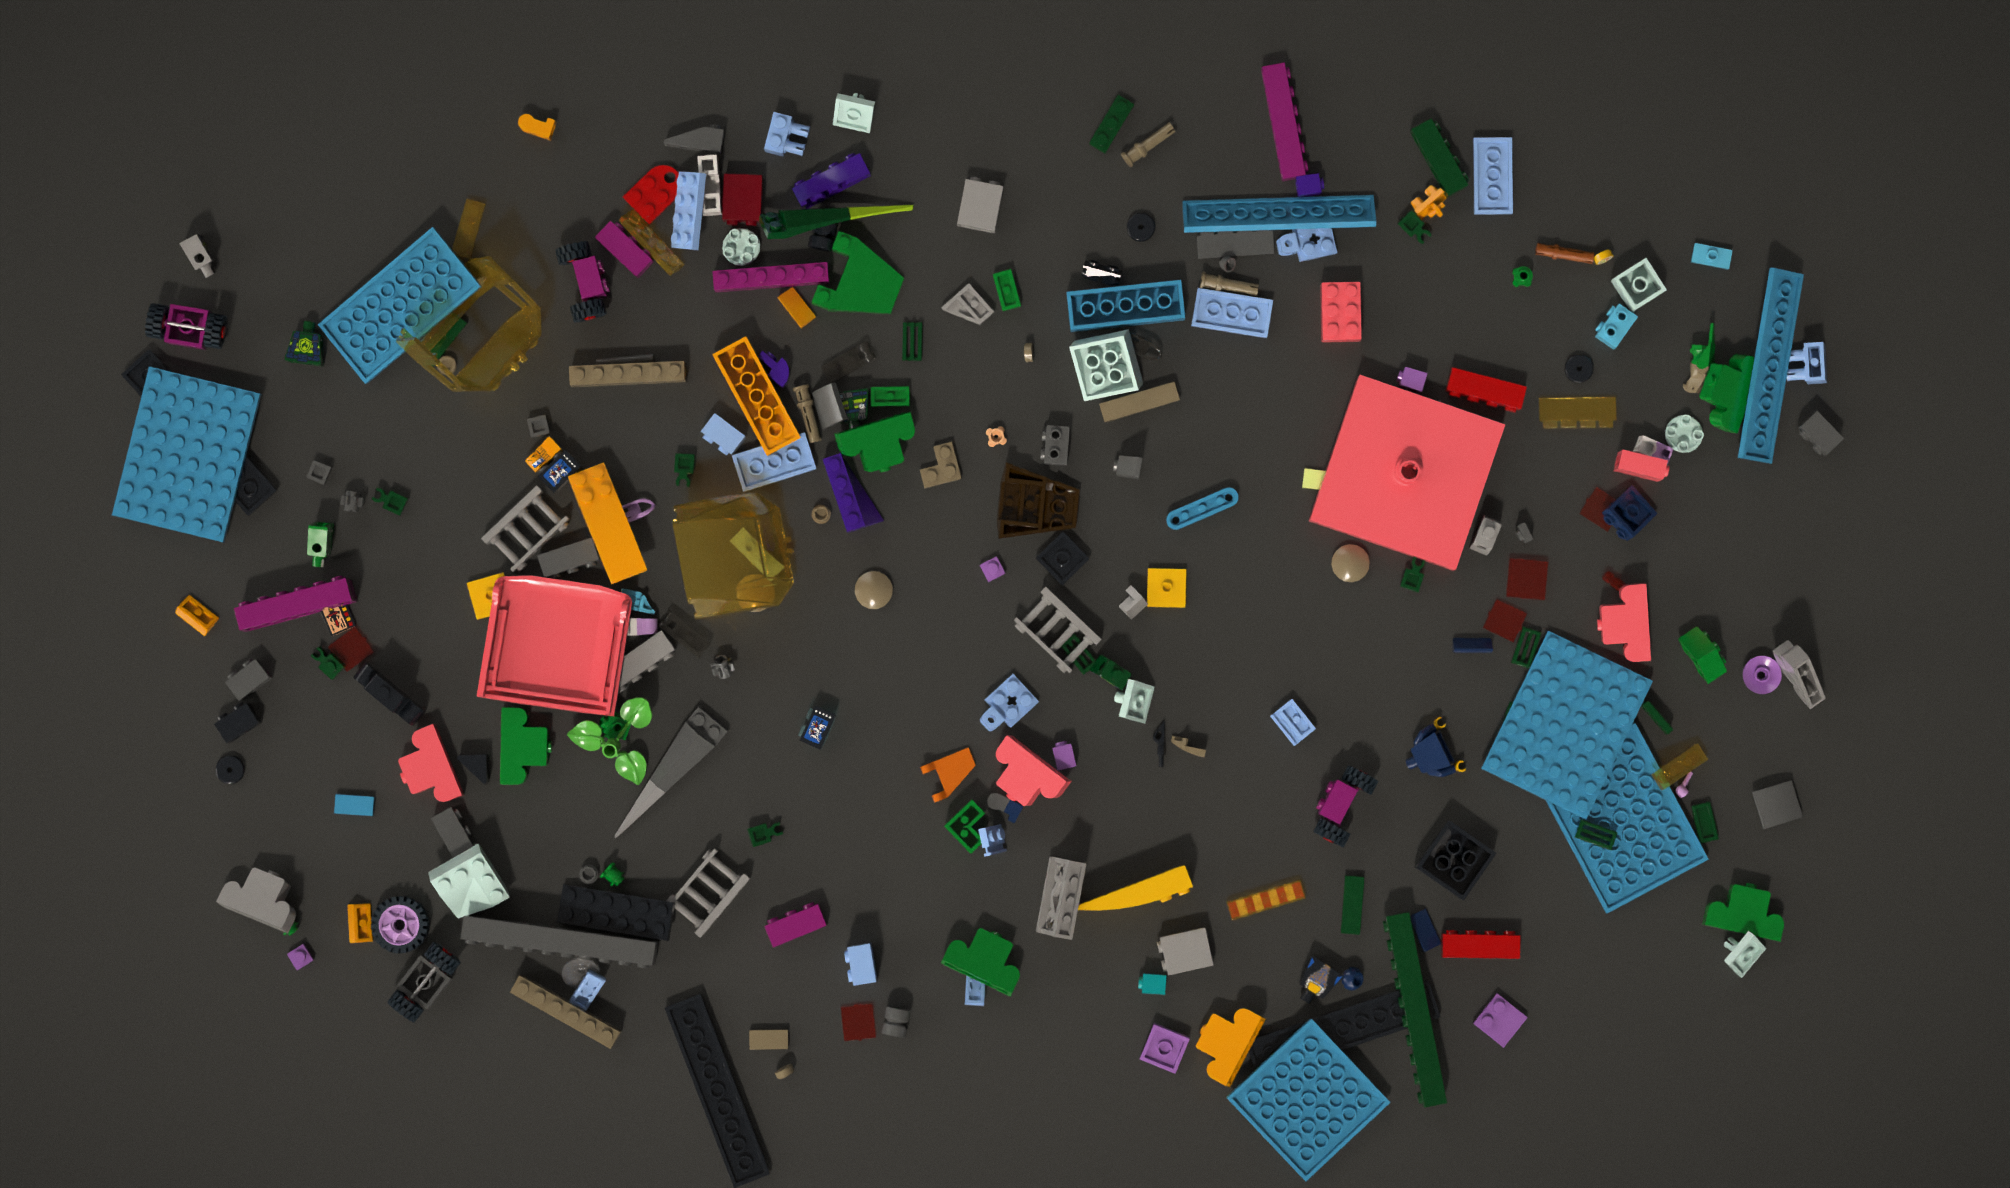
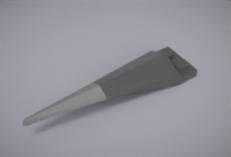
M700 706L681 728L618 829L615 838L622 834L677 781L715 748L727 734L728 730Z

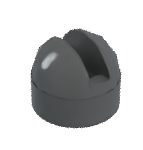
M1223 256L1221 261H1219V266L1222 270L1231 272L1236 266V260L1230 256Z

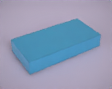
M336 794L334 813L373 816L375 797Z

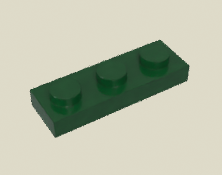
M1118 95L1089 142V145L1106 154L1133 109L1134 104Z

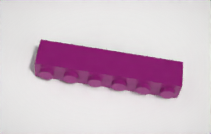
M1284 62L1261 68L1282 182L1293 180L1297 176L1306 175L1305 172H1308L1307 161H1303L1302 153H1305L1304 144L1299 141L1298 136L1301 134L1300 124H1296L1295 116H1298L1296 104H1292L1291 99L1294 97L1293 87L1289 86L1288 79L1291 78L1289 67H1285Z
M828 263L713 271L714 291L717 293L830 284Z

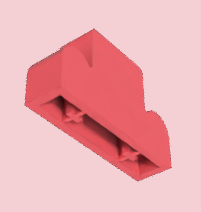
M1646 583L1625 584L1619 590V597L1624 603L1600 605V619H1597V630L1601 631V640L1606 645L1626 643L1622 652L1629 661H1651Z
M431 724L414 732L412 743L420 750L398 760L402 770L400 776L403 783L408 784L412 794H418L435 787L434 796L441 802H448L463 796V790L436 724Z
M1007 735L997 748V760L1009 765L996 784L1014 802L1017 800L1023 806H1031L1040 793L1046 798H1058L1072 782L1012 735Z

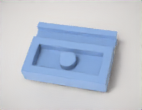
M1293 699L1270 716L1293 746L1297 745L1316 729Z
M1001 824L978 829L982 848L986 849L984 857L1007 851V849L1003 848L1005 832Z

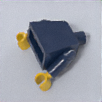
M1438 717L1434 720L1433 724L1431 723L1419 731L1413 741L1414 747L1411 748L1413 756L1405 760L1410 770L1419 767L1421 773L1427 772L1428 775L1435 777H1445L1454 774L1456 771H1466V768L1459 769V763L1464 761H1454L1440 729H1443L1446 723L1443 726L1437 724V721L1442 717Z

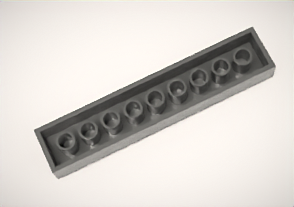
M474 915L464 916L461 939H464L467 944L477 945L479 942H485L484 946L498 947V944L504 945V949L509 950L522 947L524 952L534 953L536 950H542V954L555 955V952L561 953V957L567 958L580 955L582 960L591 961L593 958H599V962L611 963L613 960H616L619 965L630 966L632 963H637V967L648 969L651 965L656 964L659 941Z

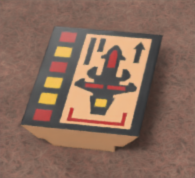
M347 605L332 609L326 607L325 610L320 611L331 636L356 626Z

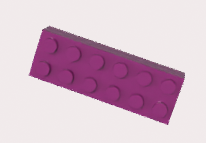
M338 576L331 578L332 582L329 583L319 581L313 583V587L310 588L305 586L294 588L295 592L292 593L282 591L276 593V597L273 598L263 596L257 598V602L254 603L250 601L238 603L239 607L234 608L239 630L248 632L319 613L325 610L326 607L332 609L356 603L357 598L352 580Z

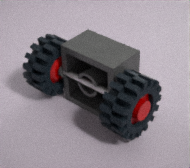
M433 942L427 951L418 957L397 986L404 992L396 989L387 1003L400 1015H403L404 1018L415 1023L424 1011L419 1004L426 1009H430L453 980L454 977L451 975L460 965V960L447 949Z

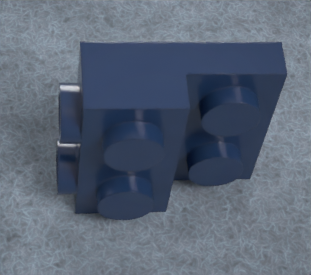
M1632 485L1602 512L1604 521L1608 525H1613L1617 529L1618 537L1626 539V541L1635 537L1658 514Z

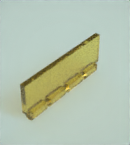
M1616 397L1539 398V422L1543 421V429H1557V421H1560L1561 429L1576 428L1577 421H1579L1580 428H1596V421H1599V428H1613V420H1617Z

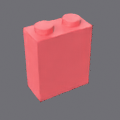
M1621 450L1617 453L1613 471L1659 482L1668 476L1670 466L1667 465L1668 460Z

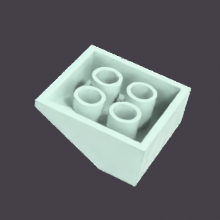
M1129 329L1075 340L1069 348L1084 401L1136 391L1143 385Z
M479 843L428 872L430 882L457 918L494 907L510 897L506 885Z

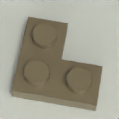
M952 442L933 446L938 465L920 470L924 488L962 479Z

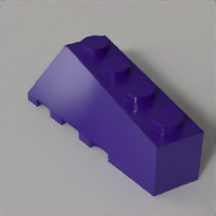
M860 153L848 155L845 157V161L840 164L835 162L829 165V169L821 172V170L811 175L812 178L807 181L803 179L796 182L792 190L801 208L809 209L870 177L871 174Z
M839 453L824 458L823 462L847 533L883 522V518L842 454Z

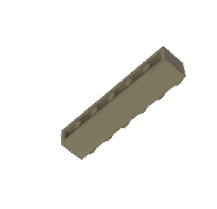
M684 361L569 366V381L571 387L686 382V363Z
M519 975L510 991L515 996L610 1049L614 1047L622 1030L570 1003L567 999L524 975Z

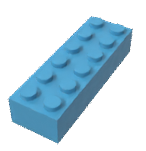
M1181 280L1070 291L1066 293L1070 332L1185 320Z

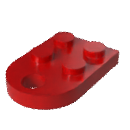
M667 165L656 166L642 177L623 196V199L650 225L675 201L679 173ZM666 174H675V181L667 183L665 181Z

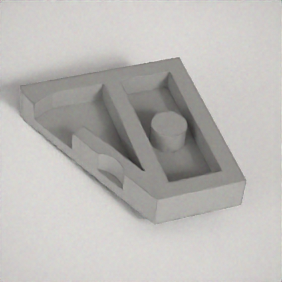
M967 284L941 307L943 311L981 325L994 313L970 284Z

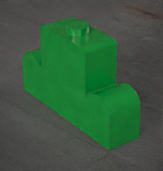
M1735 354L1731 357L1729 366L1717 363L1711 364L1699 397L1716 406L1709 416L1710 423L1714 427L1725 432L1738 433L1746 411L1754 357Z
M904 412L834 433L841 454L850 457L860 454L864 471L874 472L880 470V472L891 470L890 466L904 462L899 440L911 439L915 434V427L911 413Z
M501 707L500 785L523 784L528 779V771L524 766H547L549 764V753H552L549 729L545 727H525L529 722V714L522 708Z
M1746 883L1745 886L1731 884L1726 905L1720 901L1709 902L1705 908L1702 922L1703 925L1747 934L1749 931L1757 937L1781 942L1784 929V920L1780 915L1767 914L1771 893L1759 890L1757 885Z
M982 928L978 929L970 948H967L966 944L961 940L951 942L941 961V964L1008 996H1011L1020 977L1018 968L1013 965L1004 966L1013 943L1003 939V936L995 931L991 933Z

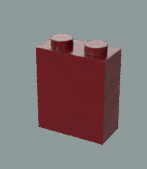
M724 174L723 222L733 226L738 225V222L746 223V226H757V223H760L759 215L762 214L763 176Z

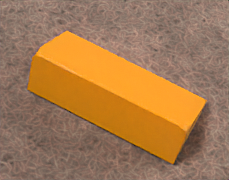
M793 287L777 297L801 329L816 318Z
M188 595L180 603L175 612L204 636L207 635L219 620V617L191 595Z
M371 903L349 904L347 907L350 943L373 942Z

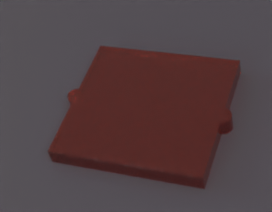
M1596 487L1590 498L1586 499V504L1579 514L1608 532L1612 525H1608L1604 521L1602 512L1616 499Z
M1496 599L1491 612H1488L1489 616L1483 628L1514 642L1519 630H1522L1521 626L1527 613Z
M356 627L352 628L328 647L346 665L344 669L347 672L374 652L366 642L367 638L363 637Z
M855 1004L854 1006L841 1007L844 1041H862V1039L876 1038L872 1004Z

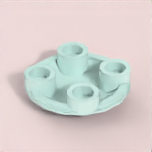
M732 229L723 241V254L729 262L735 265L744 266L750 264L757 258L760 252L759 239L754 232L748 229Z
M1687 414L1673 418L1667 424L1665 430V439L1668 445L1681 453L1695 450L1701 444L1704 437L1699 422Z

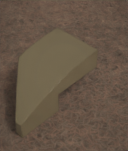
M1172 736L1171 742L1190 754L1205 758L1206 750L1187 746V738Z

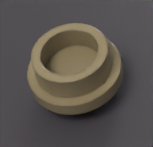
M817 505L814 507L812 518L816 523L824 524L829 521L831 512L827 506Z

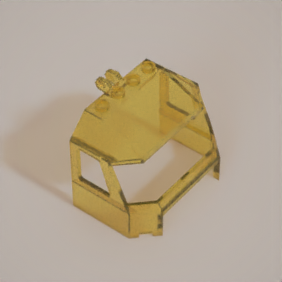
M488 256L472 258L465 263L468 270L481 284L482 287L431 329L421 341L413 337L405 328H402L400 331L403 335L398 336L396 342L418 364L452 392L496 390L501 385L500 381L504 376L507 377L513 370L518 371L520 369L517 362L524 363L528 360L525 353L529 348L532 349L538 344V338L541 336V308ZM504 285H511L530 306L526 305ZM495 286L522 309L505 321L455 377L436 358L437 353H431L430 351L474 302ZM431 365L438 366L453 381V384Z

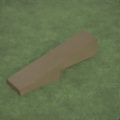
M1171 382L1100 403L1099 405L1104 422L1108 423L1181 399L1176 383Z

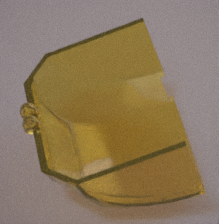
M758 493L728 495L674 505L673 510L677 512V518L672 523L687 601L689 604L694 605L696 610L694 617L696 620H712L775 607L781 604L794 584L788 555L793 553L794 550L791 548L787 549L786 543L792 540L791 537L785 538L779 507Z

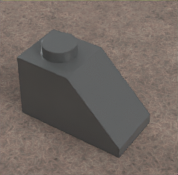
M1119 455V460L1115 459L1113 471H1116V476L1138 480L1142 458Z

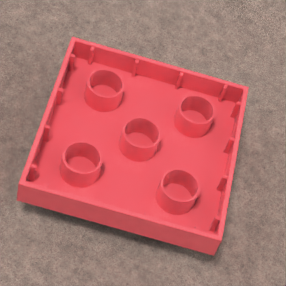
M1359 375L1309 521L1454 571L1462 554L1505 424Z

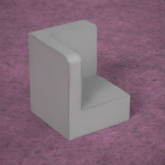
M1130 585L1126 589L1129 597L1119 607L1132 620L1148 603Z

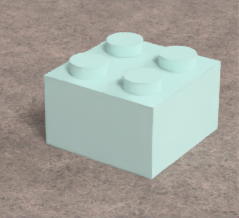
M1647 258L1611 280L1631 312L1639 309L1667 290Z

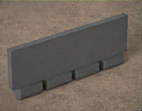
M1219 231L1216 235H1214V232H1200V236H1197L1198 259L1274 254L1273 231H1236V233H1233V231Z

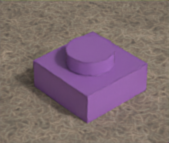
M997 556L980 565L988 582L1005 574Z
M305 944L287 954L296 970L314 961Z

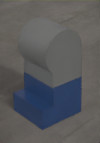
M998 793L991 794L987 800L988 806L991 809H999L1009 814L1008 820L1012 823L1016 822L1023 808L1022 805Z

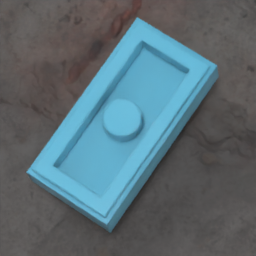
M1694 243L1691 263L1728 270L1733 250Z

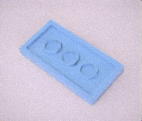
M1512 137L1473 138L1474 215L1513 214Z
M679 172L671 248L699 249L706 181L705 173Z
M1197 288L1191 326L1267 338L1273 300Z
M805 432L799 434L801 438L768 456L762 446L732 455L743 492L816 470Z

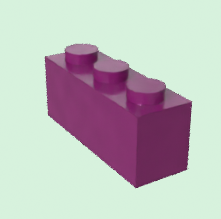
M610 221L595 236L596 240L632 274L639 278L652 265L653 260L651 257L653 255L645 248L641 250L637 246L639 242L632 235L627 237L623 233L625 229L618 222L614 224Z
M814 902L804 905V910L796 912L795 909L785 913L786 917L779 920L778 917L768 920V925L764 927L772 946L776 947L827 926L820 905H814Z

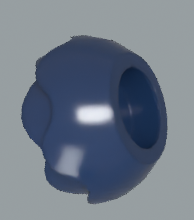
M1349 967V969L1344 971L1342 978L1344 988L1350 991L1357 990L1363 983L1362 972L1356 967Z

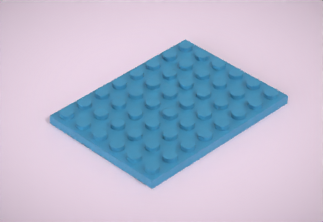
M149 367L112 515L224 543L261 394Z
M1548 631L1481 769L1586 820L1653 681Z
M1636 723L1632 724L1586 820L1546 801L1606 914L1709 860ZM1580 819L1618 832L1612 850L1575 838ZM1583 825L1584 829L1609 838L1612 837V834ZM1581 832L1580 834L1581 836L1601 842L1606 845H1609L1610 843L1606 840L1597 838L1595 836Z

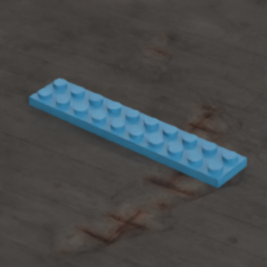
M1374 195L1182 201L1184 233L1376 227Z
M1770 268L1738 458L1772 464L1804 274L1777 268Z

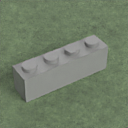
M662 630L624 656L618 694L626 690L627 687L625 685L631 681L633 684L643 677L641 674L645 671L651 672L658 667L657 663L662 659L667 661L674 656L673 652L676 649Z

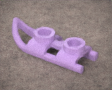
M638 499L622 506L623 509L628 508V512L625 513L628 522L642 518L656 507L655 503L649 499ZM638 503H649L651 507L642 512Z

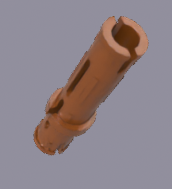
M1537 243L1535 255L1548 256L1555 260L1559 258L1592 264L1594 260V252L1564 248L1558 244L1546 245Z

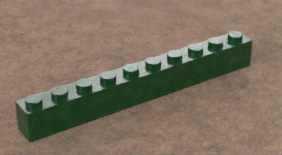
M1409 912L1385 916V921L1382 922L1384 932H1388L1389 940H1386L1388 951H1392L1393 959H1390L1391 968L1396 970L1397 978H1394L1395 988L1400 990L1401 997H1398L1399 1007L1403 1008L1405 1015L1401 1016L1403 1027H1407L1408 1035H1405L1407 1047L1411 1046L1412 1054H1409L1411 1066L1415 1065L1416 1073H1413L1414 1083L1419 1085L1420 1092H1417L1418 1103H1422L1424 1108L1446 1104L1447 1099Z

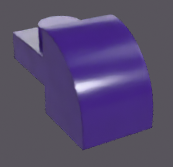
M762 351L758 358L772 369L768 373V377L781 388H784L790 378L788 364L783 358L776 363L777 358L769 351L767 354Z

